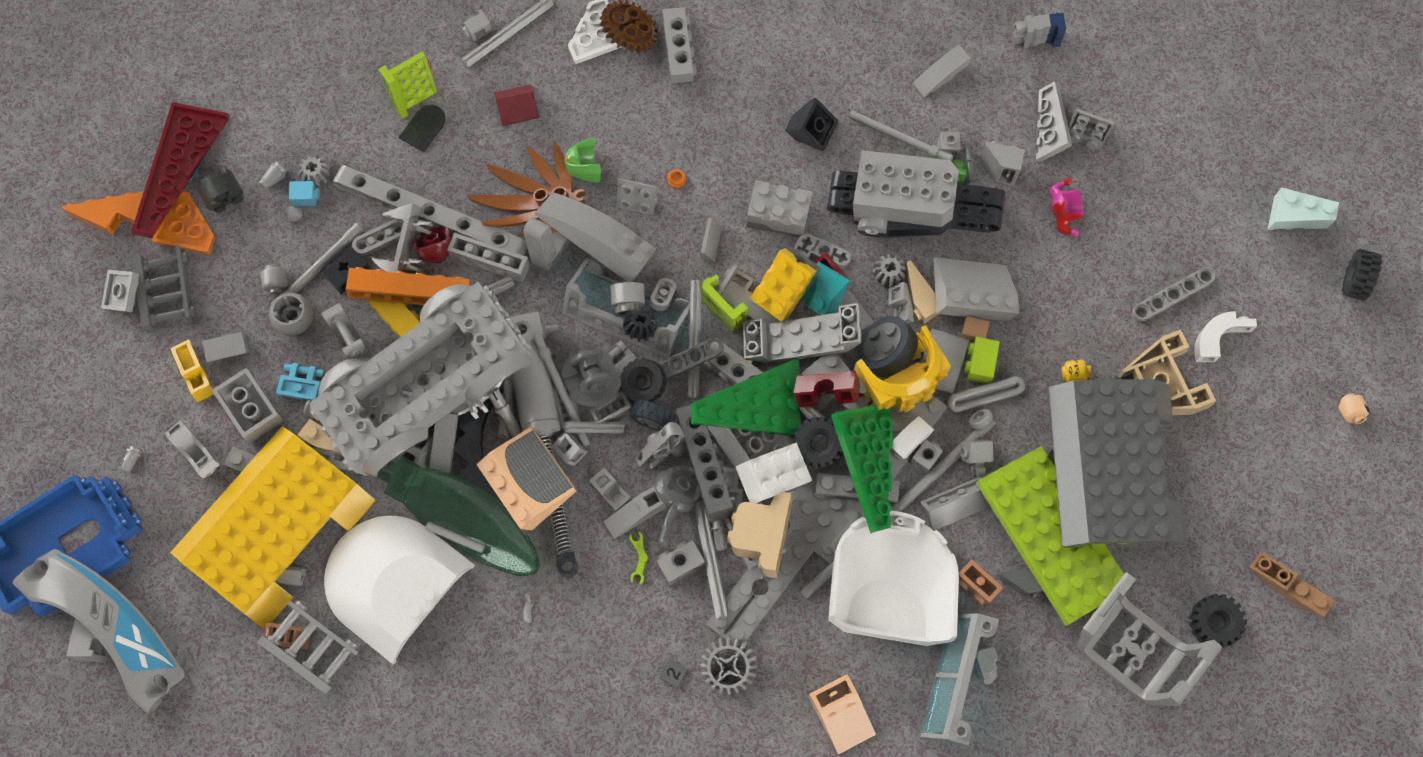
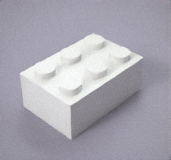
M797 443L736 466L750 503H759L780 494V492H787L812 481Z

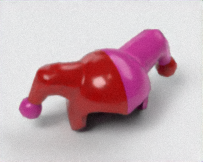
M1067 177L1062 182L1050 187L1049 192L1053 199L1052 211L1056 216L1058 232L1077 237L1079 230H1072L1068 227V224L1072 220L1083 218L1084 209L1078 189L1062 191L1064 186H1069L1072 183L1071 178Z

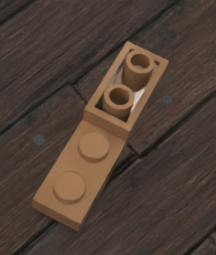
M1263 552L1258 554L1249 568L1264 583L1302 610L1305 608L1322 619L1335 602L1331 597L1298 578L1296 572Z

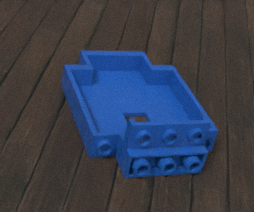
M74 474L0 521V607L3 612L12 615L30 604L35 614L44 618L58 609L46 603L31 602L12 583L25 568L34 564L36 559L51 550L57 549L67 555L58 539L87 520H96L99 523L100 530L98 535L69 553L68 556L86 565L103 578L132 561L129 557L131 551L124 542L143 530L140 525L143 521L136 512L133 514L130 508L133 505L126 496L123 497L120 493L123 489L117 480L113 481L108 477L97 480L93 476L86 480V478H80Z

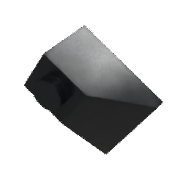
M813 98L792 115L785 131L796 141L824 151L839 120L817 98Z

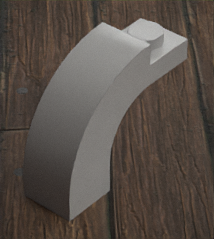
M181 420L165 433L167 438L191 463L202 479L213 474L216 468L220 466L214 456Z

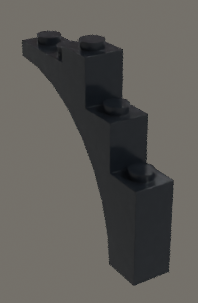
M501 383V385L499 386V391L502 394L504 386ZM490 398L483 401L488 412L485 413L479 406L476 407L479 418L475 419L470 410L458 416L457 428L465 435L463 437L459 436L455 440L454 452L468 465L459 469L455 479L458 484L493 515L503 503L477 466L484 458L482 447L483 432L488 415L494 406Z

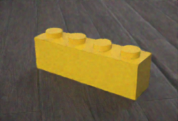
M366 300L399 338L420 324L418 321L420 317L414 310L409 311L406 306L408 304Z

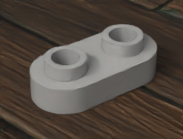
M668 278L660 279L651 295L650 306L657 311L667 310L675 295L676 283Z

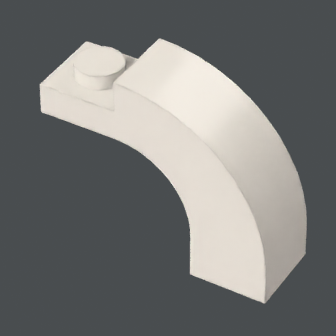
M1236 311L1226 312L1213 318L1202 329L1196 339L1194 349L1195 362H1216L1221 357L1219 345L1221 335L1229 332H1252L1257 327L1256 319H1249L1246 316L1236 319Z

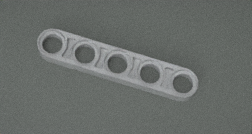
M1209 267L1201 268L1140 302L1132 310L1133 319L1137 322H1145L1206 288L1215 280V272ZM1207 273L1210 276V281L1202 280L1200 274ZM1191 282L1194 285V290L1186 289L1184 283ZM1175 291L1178 294V299H1171L1168 292ZM1159 300L1162 303V308H1155L1152 301ZM1143 309L1146 312V317H1139L1136 314V310Z

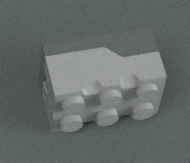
M755 180L747 214V227L795 237L804 235L812 191L803 189L793 190L789 189L788 186H773L768 182Z

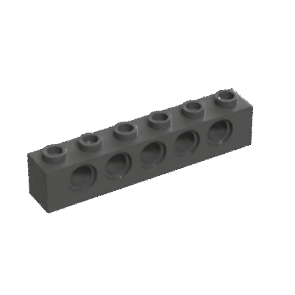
M691 405L676 409L677 420L684 434L683 439L710 523L732 517L733 508H736L734 497L729 496L728 478H723L722 473L725 470L722 460H717L716 456L719 455L716 443L712 444L711 438H713V434L705 425L691 424ZM698 443H705L702 446L697 445ZM704 460H710L708 463H703ZM710 477L716 478L713 481L708 480ZM715 495H722L720 498H714Z

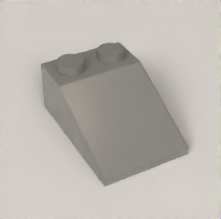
M831 354L819 358L799 376L847 372L850 370L837 354ZM829 393L822 396L818 406L813 407L818 412H821L836 401L835 394Z

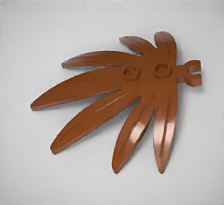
M555 141L553 142L554 160L560 180H558L546 161L530 146L527 147L537 171L551 188L520 174L487 164L488 170L497 178L511 187L533 195H467L470 201L492 209L509 212H528L496 220L482 221L483 226L512 227L526 224L531 217L539 220L540 218L534 214L553 192L586 204L584 197H581L586 196L584 189H578L573 192L572 177L566 169L565 157ZM551 227L552 233L557 232L554 228Z

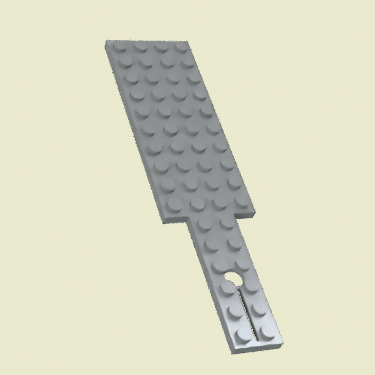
M876 376L877 378L881 379L882 381H884L885 379L889 378V377H878V376ZM933 395L925 403L920 401L914 404L915 407L908 412L903 410L898 413L893 406L891 408L893 440L918 416L933 428L948 406ZM860 397L856 404L859 408L868 406V401L865 397ZM825 436L816 446V450L821 451L827 447L828 440ZM918 446L906 459H903L894 449H890L892 480H894ZM844 454L837 463L830 467L815 468L806 465L812 481L787 491L792 494L793 503L790 518L794 523V529L790 535L785 537L784 546L786 553L782 554L778 577L771 578L765 576L762 568H758V565L745 572L725 599L728 617L717 619L714 613L706 623L707 627L727 641L729 636L731 637V643L734 644L735 639L739 638V646L746 642L814 552L830 564L834 560L835 554L828 549L829 545L853 516L858 519L861 517L865 518L859 499L815 495L818 473L851 476ZM757 580L765 581L768 585L767 593L760 596L756 595L752 590L753 583Z

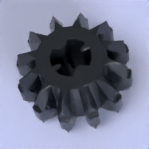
M641 308L639 311L633 309L631 313H627L623 321L625 335H630L631 340L636 338L638 342L641 339L647 342L649 337L652 338L657 328L655 315H650L649 310L644 312Z

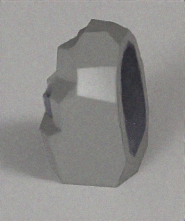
M995 647L983 649L976 653L975 664L979 677L985 685L992 684L993 680L997 678L999 664Z

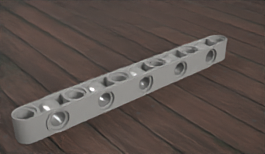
M342 165L332 181L333 185L337 188L390 210L410 203L420 206L418 220L432 222L433 228L441 227L442 230H446V227L451 235H454V233L523 256L528 249L526 240L496 227L483 226L482 221L350 167ZM365 183L363 187H358L360 184ZM397 197L400 198V199L397 200V201H392L394 198H397ZM434 212L433 215L427 216V213ZM469 226L467 230H461L462 227ZM504 240V243L496 244L497 241Z

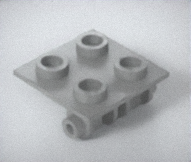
M618 178L616 207L654 215V207L657 204V199H655L656 186Z

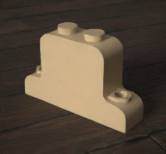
M780 492V494L775 495L771 500V505L750 502L739 504L737 512L732 514L733 530L729 531L727 543L731 544L735 555L759 559L758 568H762L763 574L771 578L778 577L793 503L792 494L788 492Z

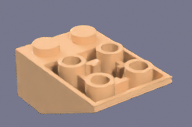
M848 674L809 694L808 698L837 754L876 735Z

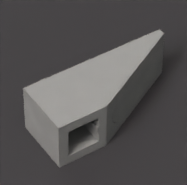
M653 486L606 519L604 524L613 539H616L666 509L667 505L659 498L655 486Z

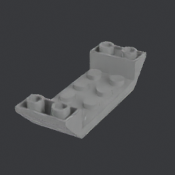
M859 304L839 306V313L767 324L762 318L743 321L744 359L764 363H777L848 352L861 343Z

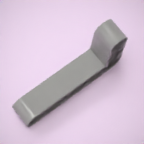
M534 217L527 221L523 230L532 264L550 273L552 266L556 265L562 256L561 252L563 249L566 250L571 241L558 231L552 233L550 226Z

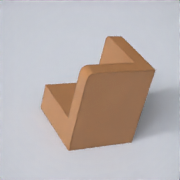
M967 316L960 337L970 340L969 342L971 343L974 342L976 336L986 338L990 321Z

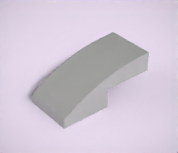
M902 282L889 288L888 305L894 308V316L901 318L907 324L914 322L912 301L907 284Z
M605 468L589 480V483L615 512L632 500Z

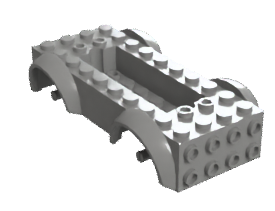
M479 282L473 286L457 284L440 290L428 299L420 313V324L373 358L360 356L347 359L335 365L322 378L319 385V396L309 403L313 409L310 412L317 421L320 420L323 425L321 427L322 431L327 437L332 438L334 441L332 444L333 448L337 453L343 455L345 458L343 463L350 471L354 470L357 474L360 473L365 476H377L378 471L395 457L413 445L428 438V428L466 400L477 403L496 384L514 372L530 365L531 357L533 356L530 352L532 346L522 336L518 326L510 319L506 309L501 306L498 298L487 285L483 287ZM438 363H444L446 366V370L442 374L435 372V366ZM423 376H428V384L421 386L420 379ZM405 387L412 389V395L409 398H403L401 395V391Z

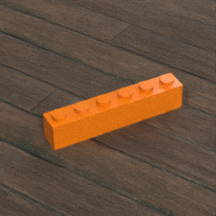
M356 267L349 268L346 293L349 299L425 305L428 299L440 290L457 284L470 285V279L463 277L450 278L443 275L429 276L423 273L408 274L402 271L387 272L382 269L366 270Z

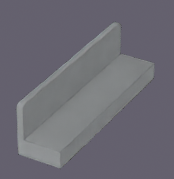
M985 476L977 477L921 501V506L929 516L933 530L991 507L976 484L978 480Z

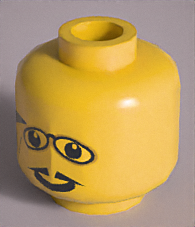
M1083 359L1066 361L1065 365L1061 367L1063 382L1088 380V377H1092L1090 365L1086 366Z

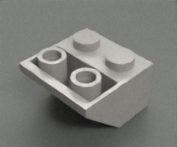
M986 141L980 162L995 182L1014 186L1021 171L1025 149H1020L1013 145H1001L995 141Z

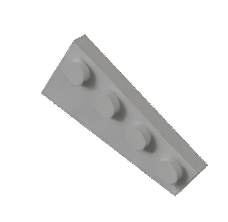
M1055 81L1039 90L1038 112L1040 113V120L1037 123V128L1039 129L1037 146L1039 148L1036 154L1038 162H1042L1072 146L1060 87Z

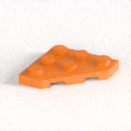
M183 191L152 238V242L173 248L180 245L183 250L210 255L216 237L189 192Z

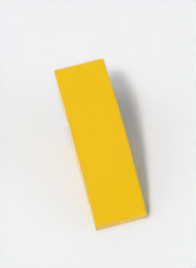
M188 339L170 348L180 373L197 403L214 395L212 392L214 389L190 340Z

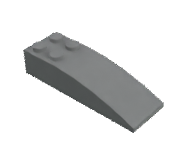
M554 192L534 214L627 282H633L656 250V248L608 215L579 201Z

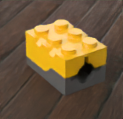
M786 247L778 252L773 260V264L766 271L763 280L756 287L750 299L779 321H783L792 316L822 268L793 247Z

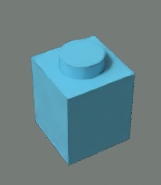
M290 181L289 201L292 206H316V201L320 199V190L313 181Z

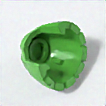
M595 138L583 140L569 148L565 155V166L569 174L577 179L600 183V163L595 164V157L593 156Z

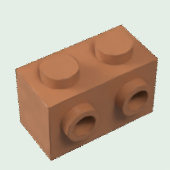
M972 559L959 572V588L963 591L967 590L972 594V599L980 606L983 604L986 607L1003 589L996 580Z

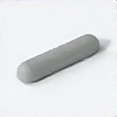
M1013 376L954 393L948 398L947 405L952 412L957 413L1020 395L1025 390V381L1019 376Z

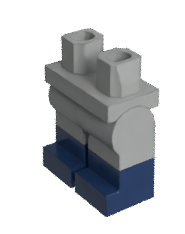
M1064 13L1037 15L1033 18L1031 15H1026L1024 21L1015 22V31L1011 35L1013 45L1023 44V48H1029V46H1037L1042 43H1052L1053 47H1060L1066 32Z

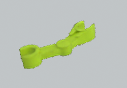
M638 531L639 541H634L631 534L629 537L630 542L639 555L636 572L632 573L630 579L631 583H633V578L639 575L641 577L639 585H642L644 582L643 571L648 561V556L644 550L643 535Z

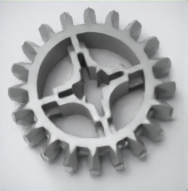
M729 636L727 637V643H724L723 638H719L720 645L718 646L713 641L711 645L714 649L712 650L709 647L705 649L709 656L702 655L701 657L707 661V663L700 664L701 668H707L701 675H709L705 683L708 684L713 681L712 690L717 685L720 686L718 690L720 694L724 688H727V695L731 694V688H734V692L738 694V686L746 690L747 687L744 682L748 684L753 682L748 676H756V672L751 671V669L758 667V664L751 663V661L756 659V655L749 657L748 654L753 649L749 648L745 651L744 648L747 643L743 642L739 646V638L735 639L734 644L731 643V637ZM722 649L736 650L730 657L717 653ZM740 655L744 657L746 662L745 673L737 665ZM735 657L734 664L732 665L734 669L730 668L723 674L724 667L726 666L723 663H728ZM713 658L717 660L721 667L717 677L712 670ZM729 674L740 678V680L731 683L722 681Z

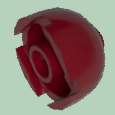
M441 227L427 229L432 231L430 234L421 232L422 237L418 240L416 237L414 238L412 244L419 258L430 263H441L449 256L447 249L452 239L448 228L445 227L446 230H442Z

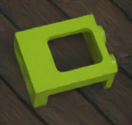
M715 274L712 278L708 277L703 281L701 300L733 333L743 325V321H747L748 307L742 302L733 309L715 290L719 284V277Z

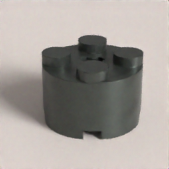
M226 170L227 173L223 174L221 171L211 173L200 181L202 183L200 187L197 185L196 188L208 210L220 213L226 210V205L230 203L238 204L243 201V190L231 170Z

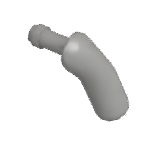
M525 594L527 601L523 609V619L525 623H531V610L534 601L530 599L529 594Z

